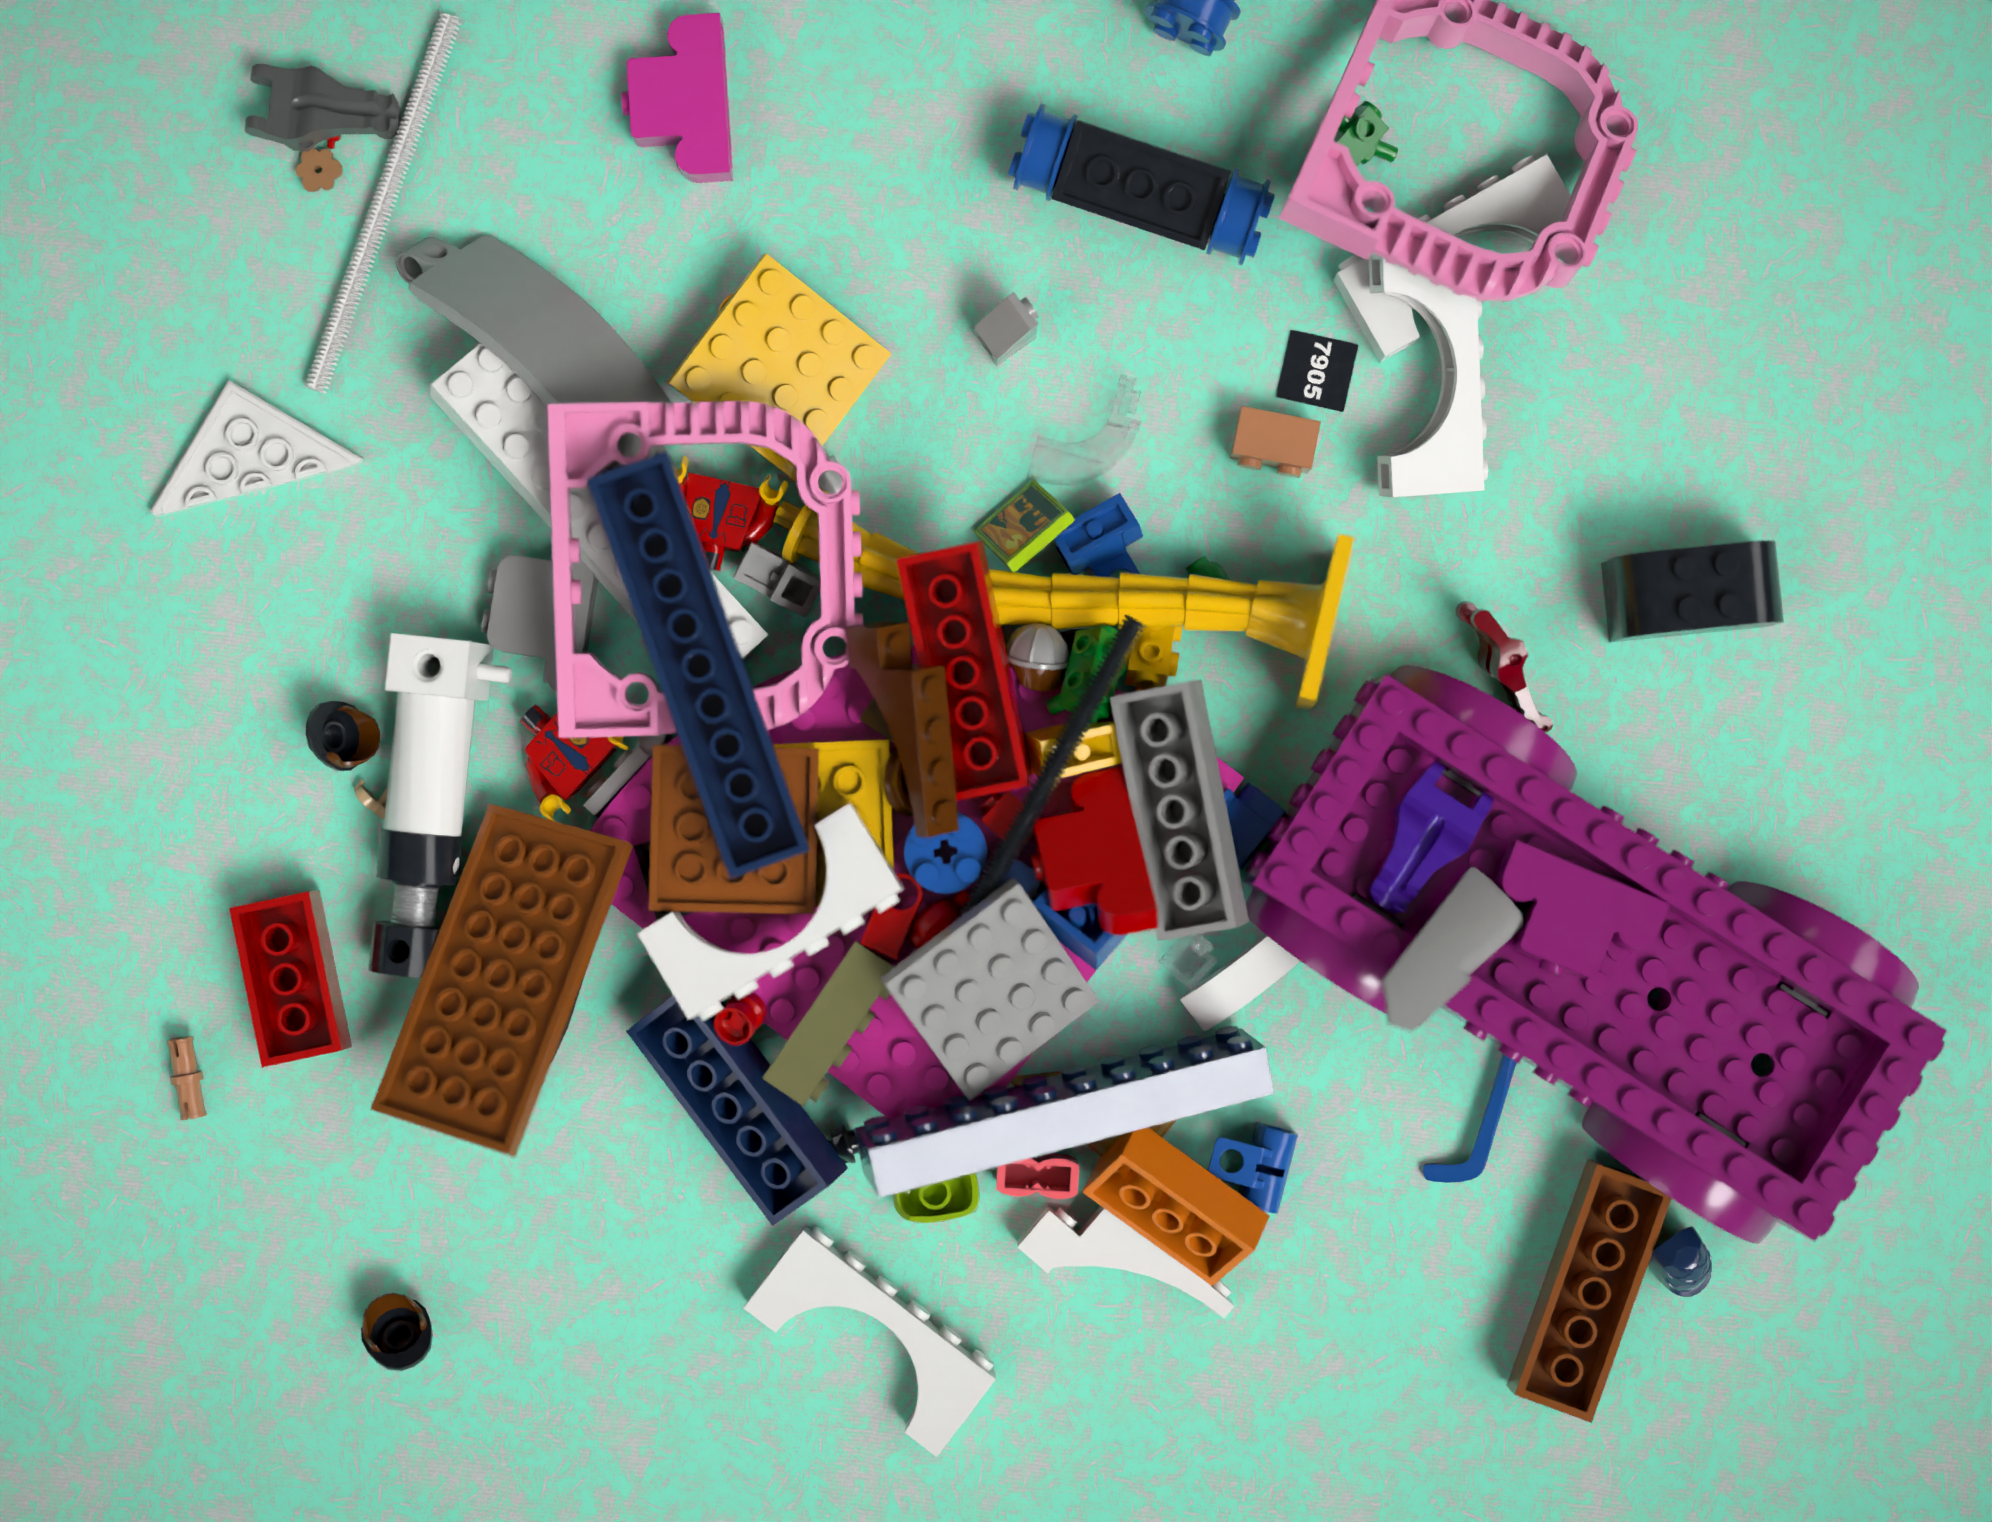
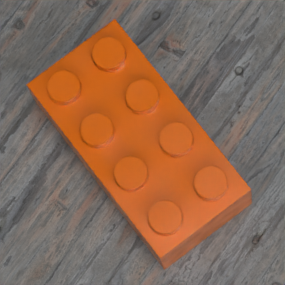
M1148 1127L1125 1133L1098 1159L1082 1193L1211 1286L1216 1284L1255 1251L1270 1217L1254 1205V1203L1222 1182L1221 1179L1211 1174Z

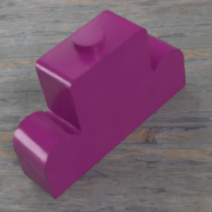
M1518 840L1508 843L1495 877V884L1512 902L1529 901L1523 916L1524 926L1515 936L1512 944L1513 949L1539 960V969L1562 977L1563 971L1580 978H1595L1599 973L1611 940L1618 947L1627 950L1649 947L1658 937L1670 907V903Z

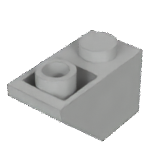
M1012 292L974 326V334L998 366L1036 339L1038 325L1036 319L1039 316L1026 297L1019 300L1017 295Z

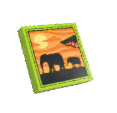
M1033 479L973 532L1014 573L1071 525L1075 519L1062 504Z

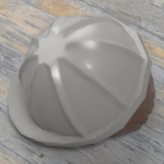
M1038 623L1028 624L1016 630L1008 642L1005 643L1009 666L1015 671L1021 685L1040 692L1058 689L1064 680L1070 658L1066 643L1060 633L1050 625Z

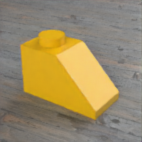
M1115 722L1088 724L1090 728L1086 729L1087 733H1083L1085 735L1084 738H1081L1083 741L1077 742L1080 746L1075 747L1078 749L1077 751H1072L1075 755L1070 756L1073 758L1071 761L1067 760L1070 764L1065 765L1068 768L1063 770L1064 774H1060L1062 778L1123 763ZM1063 724L1024 733L1033 774L1041 775L1038 769L1044 771L1040 766H1046L1043 760L1049 762L1045 758L1046 756L1051 757L1048 751L1054 753L1050 749L1051 747L1056 748L1053 742L1059 744L1056 741V738L1061 739L1058 733L1064 735L1061 731V728L1066 730Z

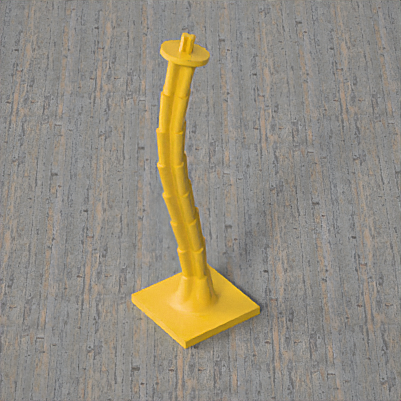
M820 488L825 494H830V492ZM784 500L781 507H778L776 516L773 519V522L790 530L783 547L782 559L789 563H795L803 555L820 563L819 514L807 507L806 504L800 509ZM852 521V532L860 531L861 556H853L854 573L862 574V587L905 600L896 559L920 553L878 532L872 534ZM1338 533L1331 553L1326 578L1322 584L1259 580L1258 585L1194 574H1189V578L1120 572V578L1062 573H1052V577L997 569H989L1001 625L1038 623L1052 625L1055 629L1095 627L1097 625H1125L1121 620H1127L1124 617L1126 614L1142 622L1146 627L1184 626V631L1246 632V636L1294 654L1305 661L1295 707L1311 711L1317 700L1355 537Z

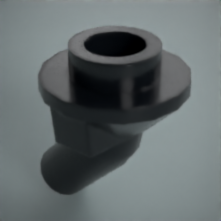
M844 1124L830 1131L832 1140H828V1142L844 1163H855L854 1154L859 1153L854 1129L846 1131Z

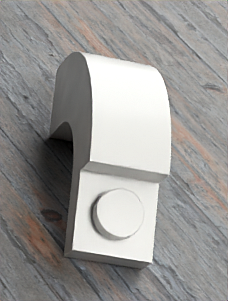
M1264 934L1232 961L1202 979L1180 1001L1205 1032L1268 989L1295 967L1300 960Z

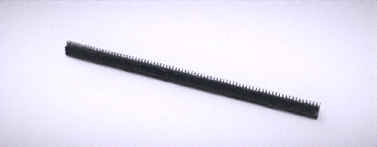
M1124 615L1127 620L1122 619L1121 621L1125 625L1119 624V627L1122 629L1117 628L1116 631L1120 634L1114 633L1116 638H1111L1114 643L1109 642L1112 648L1107 646L1106 649L1109 652L1104 651L1107 657L1101 656L1104 661H1098L1102 666L1096 665L1099 671L1093 670L1097 675L1091 674L1094 680L1088 679L1092 684L1086 683L1089 689L1083 688L1086 693L1081 692V695L1084 698L1078 697L1081 702L1076 701V704L1079 707L1073 706L1076 712L1071 710V713L1074 716L1068 715L1071 721L1066 719V722L1069 725L1063 724L1066 730L1061 728L1064 735L1058 733L1061 739L1056 738V741L1059 744L1053 742L1056 748L1051 747L1050 749L1054 753L1048 751L1051 757L1046 756L1045 758L1049 762L1043 760L1046 766L1041 765L1040 767L1044 771L1038 769L1041 775L1036 774L1035 776L1039 780L1033 778L1036 785L1033 783L1030 785L1034 789L1028 787L1031 794L1027 792L1025 794L1029 798L1023 797L1026 803L1020 802L1024 807L1018 806L1021 812L1015 811L1019 816L1013 815L1016 821L1010 820L1014 825L1008 824L1011 830L1005 829L1009 834L1003 833L1006 839L1000 838L1004 843H997L1001 848L995 847L999 852H992L996 857L990 855V858L994 861H987L991 866L985 864V867L989 870H982L986 875L980 873V876L984 879H977L981 884L975 882L978 889L972 888L976 893L970 891L973 898L967 897L971 902L965 901L968 907L962 906L966 910H960L963 915L1002 886L1000 883H1004L1003 879L1007 878L1005 874H1009L1008 870L1012 869L1010 865H1014L1012 860H1017L1015 857L1019 856L1017 851H1022L1020 847L1025 845L1022 842H1027L1025 838L1030 836L1027 833H1032L1030 829L1035 827L1032 824H1037L1036 820L1040 818L1037 815H1042L1041 811L1045 809L1043 806H1047L1045 801L1048 802L1050 800L1048 798L1052 796L1050 792L1055 791L1053 789L1057 787L1055 783H1059L1058 779L1062 778L1060 774H1064L1063 770L1068 768L1065 766L1070 764L1067 760L1071 761L1073 759L1070 757L1075 755L1072 751L1078 750L1075 748L1080 746L1077 742L1083 741L1081 739L1085 737L1083 733H1087L1086 729L1090 728L1088 724L1093 723L1090 719L1094 720L1096 717L1093 715L1098 714L1095 710L1101 709L1097 705L1102 706L1103 703L1100 701L1106 700L1102 696L1107 697L1108 694L1105 692L1111 691L1107 687H1113L1111 683L1116 682L1113 678H1118L1116 674L1121 673L1118 669L1124 668L1120 664L1125 665L1126 662L1123 660L1129 659L1125 655L1130 656L1131 653L1128 650H1134L1130 646H1136L1134 642L1139 641L1136 637H1141L1138 632H1144L1141 628H1146V625L1129 615Z

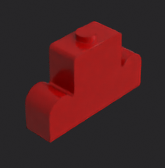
M1122 767L1084 774L1077 778L1071 787L1073 813L1039 819L1037 824H1034L1038 854L1031 857L1036 880L1044 879L1052 910L1058 911L1097 903L1098 921L1107 933L1127 935L1157 929L1158 908Z

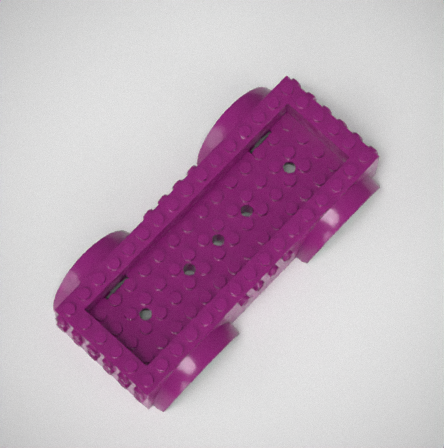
M1408 665L1398 667L1389 676L1385 674L1375 679L1371 678L1369 681L1366 680L1354 698V701L1357 703L1351 713L1348 715L1344 714L1332 733L1335 738L1326 750L1323 748L1310 768L1313 770V773L1307 782L1301 783L1289 800V804L1292 806L1286 816L1277 819L1267 835V838L1270 839L1261 853L1258 851L1245 870L1248 875L1243 882L1253 888L1246 901L1248 919L1275 943L1312 970L1356 998L1387 1014L1381 980L1467 869L1474 867L1495 883L1496 873L1509 842L1518 840L1670 903L1654 943L1647 948L1627 950L1618 947L1611 940L1599 973L1595 978H1580L1563 971L1562 977L1539 969V960L1513 949L1512 944L1516 936L1515 934L1469 975L1471 980L1440 1008L1464 1022L1463 1029L1482 1041L1487 1037L1500 1045L1498 1051L1513 1061L1519 1063L1522 1059L1535 1067L1533 1073L1553 1086L1557 1081L1570 1090L1567 1094L1568 1096L1588 1107L1582 1121V1128L1589 1136L1641 1178L1708 1222L1754 1244L1761 1243L1777 1222L1813 1241H1816L1819 1235L1824 1236L1834 1223L1835 1216L1833 1213L1841 1200L1846 1201L1854 1192L1857 1185L1855 1180L1857 1174L1863 1166H1868L1876 1157L1879 1150L1877 1143L1884 1131H1890L1899 1120L1901 1111L1898 1109L1906 1096H1912L1921 1085L1923 1076L1920 1074L1928 1061H1934L1939 1056L1945 1044L1942 1039L1947 1030L1912 1008L1919 990L1918 981L1912 971L1893 952L1876 939L1830 911L1788 892L1758 883L1738 881L1728 888L1729 884L1717 875L1707 872L1703 876L1692 869L1694 861L1676 850H1672L1669 854L1656 846L1659 839L1646 830L1638 827L1634 832L1621 824L1625 818L1618 812L1605 805L1599 810L1571 792L1577 777V769L1562 747L1522 714L1480 689L1449 675L1423 667ZM1435 760L1445 766L1442 776L1434 784L1435 787L1470 809L1475 803L1476 798L1483 791L1494 797V801L1469 850L1435 871L1416 897L1410 902L1405 912L1391 914L1371 901L1367 889L1377 877L1391 849L1395 807L1402 796ZM1529 901L1522 902L1524 906V914L1529 904ZM1653 988H1657L1660 992V1001L1655 1007L1651 1008L1648 1005L1647 996ZM1759 1053L1768 1054L1771 1060L1770 1069L1764 1076L1755 1075L1751 1069L1752 1058Z

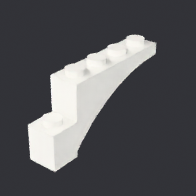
M1048 1205L1017 1241V1247L1046 1273H1049L1053 1268L1065 1266H1098L1122 1269L1146 1275L1177 1287L1203 1302L1223 1318L1235 1307L1232 1300L1228 1297L1232 1291L1221 1280L1211 1286L1102 1206L1097 1209L1078 1231L1074 1228L1078 1221L1062 1207L1055 1211Z

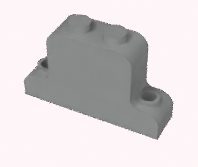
M518 555L506 556L499 562L497 570L492 569L490 572L488 593H492L493 598L491 609H485L483 614L482 633H487L488 642L496 650L509 654L545 659L543 682L548 683L557 692L553 561ZM580 559V563H573V579L581 580L582 590L581 604H574L576 653H587L599 580Z

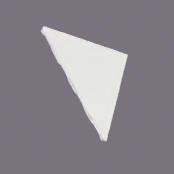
M228 380L150 510V513L158 517L361 465L364 459Z

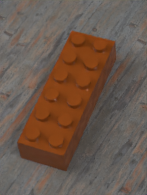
M1587 1158L1506 1385L1514 1395L1592 1423L1672 1198L1643 1178Z

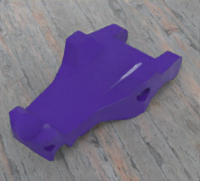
M1435 760L1402 796L1395 807L1391 849L1377 877L1367 889L1371 901L1391 914L1405 912L1410 902L1416 897L1435 871L1469 850L1494 801V797L1483 791L1476 798L1475 803L1470 809L1435 787L1434 784L1442 776L1445 766Z

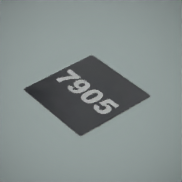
M1291 330L1276 397L1343 412L1358 345Z

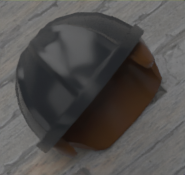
M328 701L319 703L310 711L306 721L305 734L310 750L324 765L336 771H351L356 766L363 764L373 757L379 748L381 734L376 720L359 711L354 705L346 702Z
M387 1293L377 1297L368 1305L363 1314L361 1341L368 1354L379 1365L387 1370L403 1371L423 1361L430 1351L433 1337L431 1320L426 1308L417 1300H412L404 1294Z

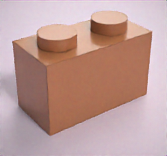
M1242 406L1238 412L1230 459L1238 460L1237 466L1242 468L1261 470L1262 465L1276 467L1277 474L1300 478L1301 473L1308 474L1312 469L1321 421Z

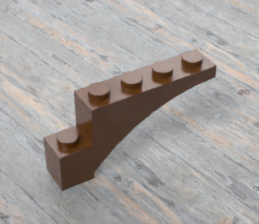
M877 621L846 627L850 668L857 670L876 700L898 750L912 803L916 837L929 838L959 831L944 666L913 664L910 627L907 622Z

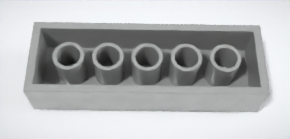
M1188 681L1110 697L1129 798L1158 908L1157 940L1161 941L1237 928L1249 922L1202 681Z

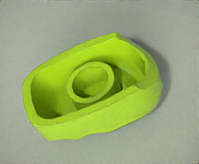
M975 1173L893 1194L894 1207L897 1213L907 1221L922 1224L944 1222L971 1215L978 1209L980 1201V1189Z

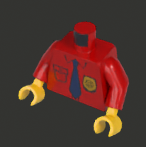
M683 455L682 468H675L710 569L720 572L725 550L743 553L745 547H748L751 541L757 543L773 527V519L780 505L779 500L788 489V483L784 480L779 491H776L769 485L772 475H768L760 488L688 472L686 478L689 459Z
M536 704L520 719V723L535 735L524 749L528 755L525 766L532 791L541 804V814L548 820L555 821L553 816L559 808H562L569 814L571 808L563 800L570 801L619 747L624 750L629 748L623 744L624 736L559 738L558 712L551 718Z

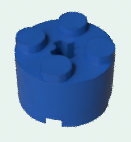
M958 813L959 831L922 838L916 837L914 825L906 838L904 846L906 866L912 877L921 886L933 892L953 893L963 890L979 877L985 866L987 846L984 835L975 822L961 813ZM942 840H948L950 846H957L958 854L951 856V863L944 864L942 857H935L934 849L941 847Z

